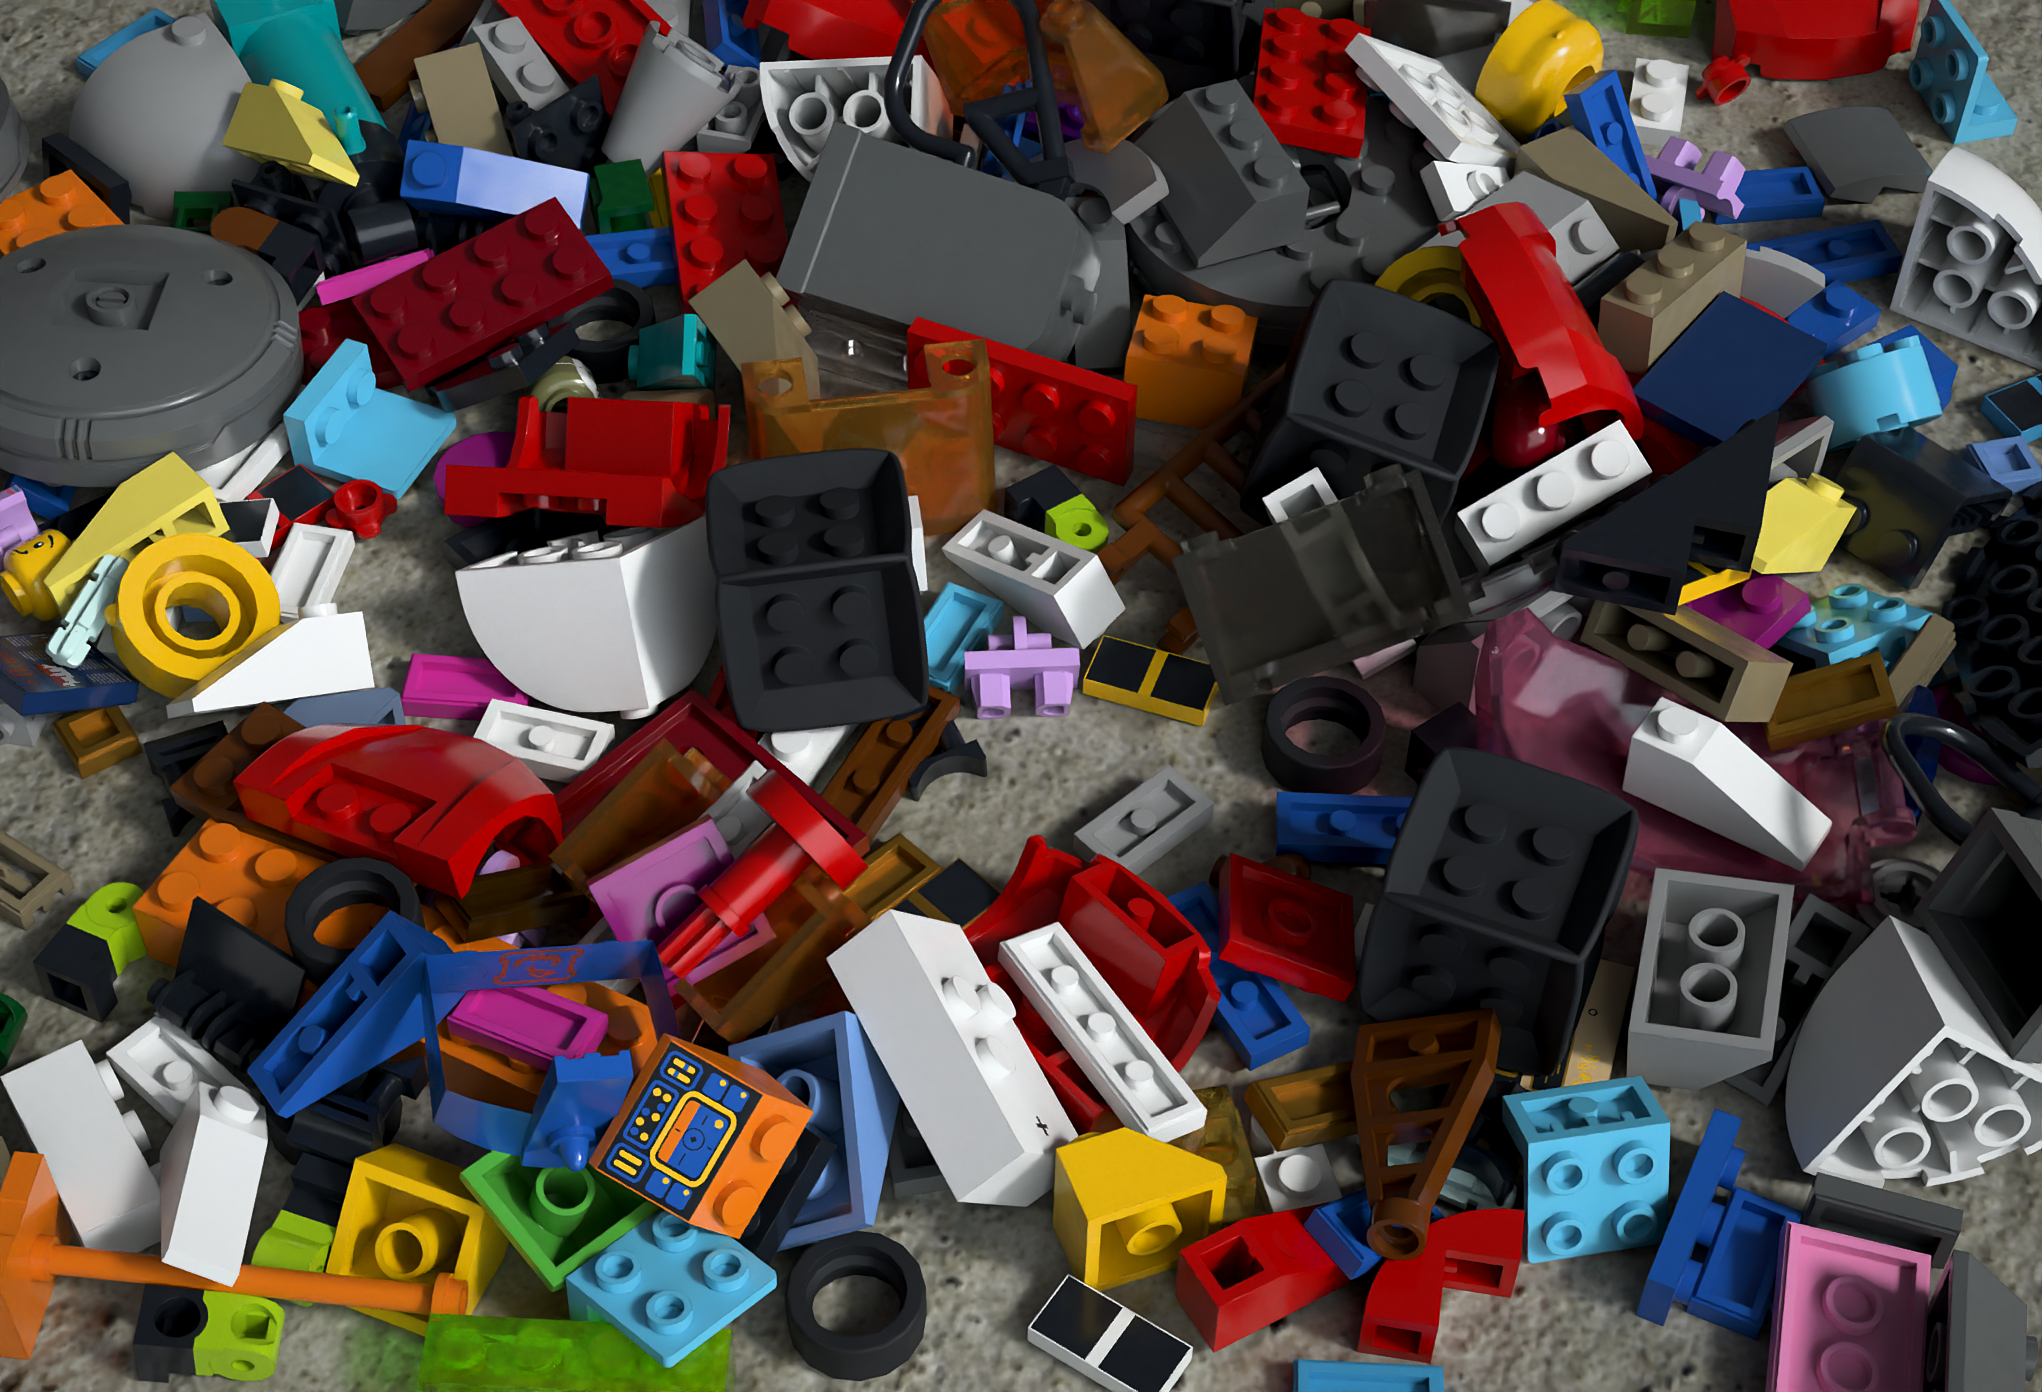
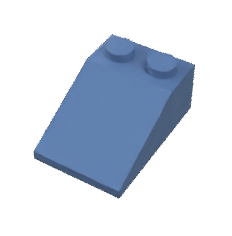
M842 1011L728 1046L730 1058L765 1070L814 1112L808 1122L838 1144L776 1252L874 1226L900 1094L857 1015Z

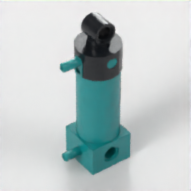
M210 0L215 26L236 53L251 82L269 86L271 78L301 89L304 92L301 101L322 111L360 176L356 187L293 173L294 183L302 199L334 208L348 248L351 251H355L361 265H367L417 250L419 245L414 221L419 211L400 197L405 154L395 136L388 131L343 48L334 0Z

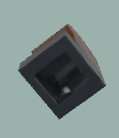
M239 206L225 209L214 217L210 225L211 236L247 249L269 263L290 287L297 307L326 268L318 235L250 208Z

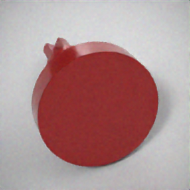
M771 767L745 793L773 824L709 886L705 884L696 893L704 902L656 948L659 958L681 980L732 931L741 939L750 930L748 926L811 864H814L842 892L869 868L857 852L823 816Z

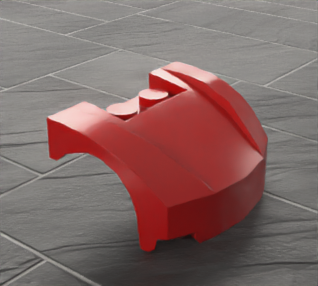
M749 0L742 24L745 28L755 30L763 22L789 34V49L813 60L890 57L894 53L912 5L908 0ZM926 23L914 55H922L937 78L940 79L945 65L944 54L946 45Z
M1716 0V21L1711 56L1713 60L1723 56H1728L1734 60L1741 54H1747L1751 59L1750 63L1760 65L1762 77L1774 79L1828 80L1872 73L1883 69L1887 64L1889 56L1903 50H1912L1919 18L1920 0Z
M1515 201L1491 205L1438 224L1437 228L1441 236L1460 231L1466 238L1458 245L1461 257L1460 280L1488 334L1498 341L1499 355L1512 380L1533 371L1537 372L1547 401L1546 404L1537 408L1533 413L1540 426L1547 427L1577 416L1587 436L1590 437L1620 419L1633 441L1641 439L1644 426L1643 415L1630 380L1617 358L1605 350L1585 308L1555 259V239L1534 210L1525 203Z
M522 396L518 401L515 439L510 460L506 467L446 465L444 514L498 518L533 508L583 514H606V525L666 528L690 523L705 512V492L709 477L712 473L726 466L731 406L719 405L718 420H710L709 409L705 404L568 397L567 413L539 412L538 400L535 396Z
M358 723L316 725L292 733L277 742L233 780L247 819L349 858L369 857L391 863L406 874L411 881L460 900L469 892L476 868L493 839L507 844L530 817H533L540 825L550 851L562 856L564 855L563 823L554 794L519 758L474 737L419 725Z
M1041 835L1030 836L1027 839L1016 869L1003 892L987 911L963 930L991 982L1001 987L1011 999L1016 1010V1016L1012 1019L1078 1136L1091 1132L1104 1134L1125 1126L998 961L1000 942L1059 921L1178 1074L1183 1070L1203 1039L1222 993H1220L1209 969L1211 960L1210 948L1201 934L1163 894L1121 864L1100 853L1095 855L1088 863L1060 850L1047 848L1045 838Z

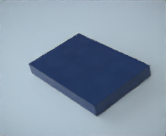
M1723 291L1635 385L1633 391L1642 415L1703 448L1707 446L1715 447L1735 435L1738 429L1751 419L1759 420L1773 410L1778 411L1824 359L1828 344Z

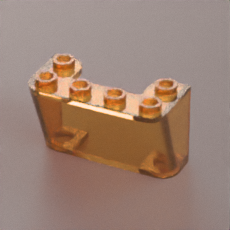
M977 339L924 345V357L930 388L813 400L808 398L802 357L740 363L748 461L850 448H872L891 451L898 457L901 463L908 496L918 495L923 536L957 533L983 509L997 514L991 377L985 340ZM963 359L972 363V372L962 376L946 373L942 366L950 360ZM769 378H782L792 384L789 390L780 394H767L758 389L759 384Z
M663 738L560 843L549 857L590 900L597 904L585 881L696 821L723 795L733 782L694 746L683 755ZM811 864L763 911L777 937L776 939L695 984L682 977L673 987L717 1034L733 1045L745 1040L834 974L826 958L873 922L848 896L844 895L814 864Z

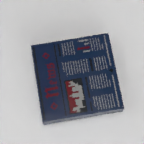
M54 631L0 636V699L21 716L128 705L136 702L139 681L89 642L87 644L91 646L90 651L82 664L73 669L56 664L52 661V657L46 653V644Z

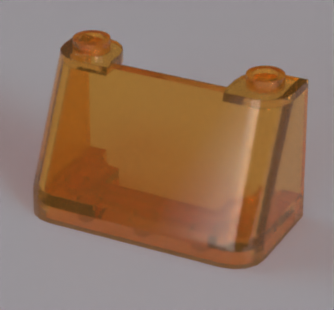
M943 0L932 11L922 34L951 114L964 117L963 103L1000 95L1004 84L1015 86L1016 81L1024 83L1026 78L1031 80L1022 23L1017 11L1007 0ZM1034 0L1041 16L1039 26L1046 43L1056 99L1059 102L1081 107L1079 111L1084 126L1080 131L1086 149L1107 154L1168 101L1169 93L1164 76L1092 3L1085 0Z

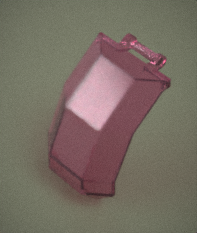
M1528 607L1487 624L1474 680L1477 750L1517 759L1578 779L1610 792L1633 806L1638 812L1639 828L1629 868L1631 871L1654 879L1655 869L1663 868L1795 885L1794 901H1802L1811 893L1825 902L1871 904L1876 902L1868 848L1876 845H1902L1913 840L1916 836L1915 815L1911 809L1906 807L1903 783L1886 759L1880 744V731L1888 720L1887 718L1872 720L1840 733L1771 752L1762 722H1724L1628 668L1624 663L1555 636ZM1661 697L1722 723L1832 821L1830 832L1803 872L1622 790L1631 737ZM1862 758H1871L1879 810L1862 816L1854 762Z

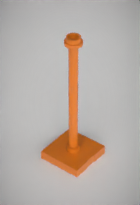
M14 1151L0 1190V1357L30 1360L58 1275L430 1315L432 1328L444 1330L443 1319L464 1320L468 1303L467 1280L455 1279L454 1274L448 1272H440L434 1285L241 1264L239 1276L234 1285L230 1287L161 1262V1255L68 1246L73 1231L44 1154Z

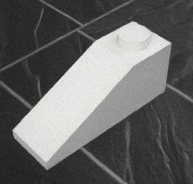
M985 509L979 512L941 548L948 559L1021 615H1025L1030 622L1042 631L1051 633V636L1083 650L1093 640L1099 638L1106 628L1126 609L1096 554Z
M336 603L299 608V620L274 627L166 705L168 719L259 706L263 701L268 704H277L301 698L374 688L362 611L338 614Z
M1661 697L1631 737L1622 790L1801 872H1803L1830 832L1832 821L1718 721Z
M198 1081L160 1150L161 1262L230 1287L234 1285L239 1276L268 1143L265 1106L260 1105L252 1095L239 1088L223 1086L219 1089Z

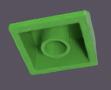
M492 1150L463 1170L459 1175L461 1182L551 1293L566 1287L565 1277L661 1209V1207L599 1172L589 1163L586 1164L583 1170L573 1172L567 1167H528L521 1165L519 1156Z

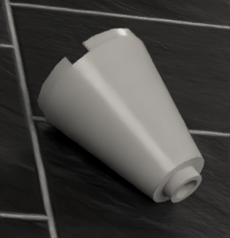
M650 21L643 31L601 147L602 152L608 157L605 164L641 158L647 180L661 168L663 151H679L727 106L744 86L741 78L736 73L729 82L719 73L725 63L681 32L671 28L666 37L659 34L660 22Z

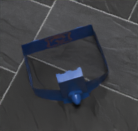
M654 940L630 942L605 941L586 945L484 952L460 951L453 954L426 955L421 1002L433 1123L456 1137L483 1148L519 1156L522 1166L543 1168L567 1167L573 1172L583 1170L612 1120L619 1114L633 1080L630 1050L619 1051L618 1055L601 1056L600 1052L585 1053L582 1058L565 1059V1055L554 1056L533 1107V1114L473 1100L446 1090L431 993L641 978L657 1043L663 1033L680 1039L675 1010Z

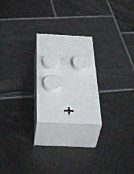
M889 909L827 957L826 960L957 1202L1027 1207L1054 1187L1056 1148L1067 1145L1074 1138L1078 1137V1134L1012 1019L1016 1016V1010L1011 999L1001 987L991 982L960 925Z

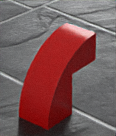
M1506 1208L1480 1209L1445 1217L1429 1224L1426 1247L1421 1255L1410 1260L1387 1258L1378 1271L1366 1300L1357 1352L1430 1364L1439 1328L1442 1288L1511 1298L1521 1260L1525 1210Z

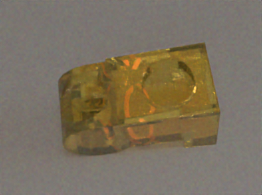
M1219 1085L1192 1090L1207 1109L1204 1127L1173 1139V1145L1222 1165L1227 1175L1222 1222L1253 1217L1256 1171L1238 1108L1234 1107L1227 1085Z

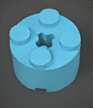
M1918 335L1884 346L1885 353L1881 343L1856 349L1845 354L1847 362L1840 364V368L1837 367L1836 362L1826 363L1817 366L1804 380L1815 417L1826 415L1834 421L1827 446L1828 453L1854 448L1858 441L1867 434L1916 428L1934 421L1943 415L1940 406L1941 402Z

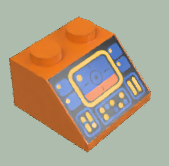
M663 1033L626 1096L619 1114L612 1120L588 1163L599 1172L685 1222L740 1239L814 1111L765 1070Z

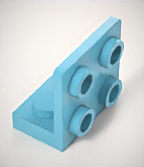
M1931 0L1927 15L1921 22V37L1915 58L1909 65V80L1913 89L1922 96L1932 111L1934 120L1942 126L1953 144L2013 135L2018 117L1986 73L1989 60L1987 53L1949 0Z
M346 338L283 414L295 466L302 464L309 471L344 483L357 479L370 480L381 487L383 494H391L396 499H400L457 426L455 414L451 412L445 413L442 409L375 388L376 378L372 372L367 345Z
M1846 584L1831 589L1828 592V597L1810 603L1811 611L1774 644L1815 659L1816 669L1880 651L1888 674L1929 615H1933V613L1906 604L1902 598L1886 597L1868 591L1864 585ZM1941 669L1937 671L1925 689L1942 683Z
M1641 1075L1502 1096V1121L1524 1160L1525 1212L1523 1251L1530 1263L1661 1244L1668 1223L1670 1121Z
M663 1208L565 1277L570 1324L574 1329L577 1342L592 1353L615 1335L624 1334L666 1368L674 1366L777 1286L776 1271L732 1237L689 1224Z

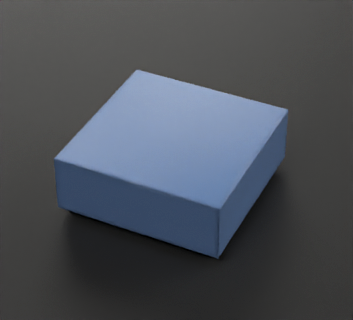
M2022 436L1966 445L1962 460L2012 490V496L2022 495L2034 484L2042 481V469Z

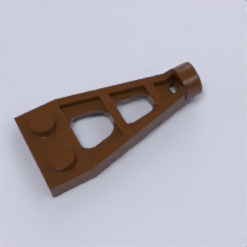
M265 701L256 707L170 787L176 804L204 822L211 818L217 823L231 824L241 832L329 863L349 858L247 819L233 780L274 744L292 733L307 728ZM411 881L415 888L418 885V883Z
M1487 1008L1360 1025L1350 1077L1368 1205L1371 1210L1366 1238L1369 1246L1383 1257L1393 1260H1410L1418 1257L1425 1250L1431 1211L1495 1076L1502 1027L1494 1009ZM1450 1083L1437 1109L1391 1114L1389 1101L1391 1090ZM1431 1141L1423 1162L1388 1166V1146ZM1392 1224H1393V1225H1401V1226H1404V1227H1406V1228L1394 1227V1226H1392Z

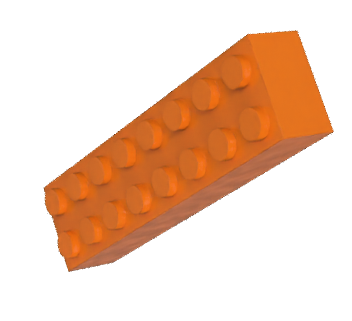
M209 818L132 907L148 956L177 969L194 898L199 896L293 957L284 927L286 903L300 881L315 869L329 864V862L239 831L231 824L217 823ZM373 903L351 904L332 912L320 922L314 932V937L319 943L338 949L356 948L391 909ZM420 904L425 930L443 939L454 953L460 951L484 952L520 949L496 937L465 943L442 913ZM307 978L297 1013L319 990ZM594 981L534 985L608 1015L610 1029L594 1053L600 1052L601 1056L618 1055L619 1051L630 1050L634 1077L626 1094L627 1096L657 1045L648 1006ZM453 1007L436 1026L446 1090L473 1100L533 1114V1107L547 1072L450 1034L447 1018L454 1009ZM425 1037L389 1058L390 1062L405 1061L423 1056L428 1073Z

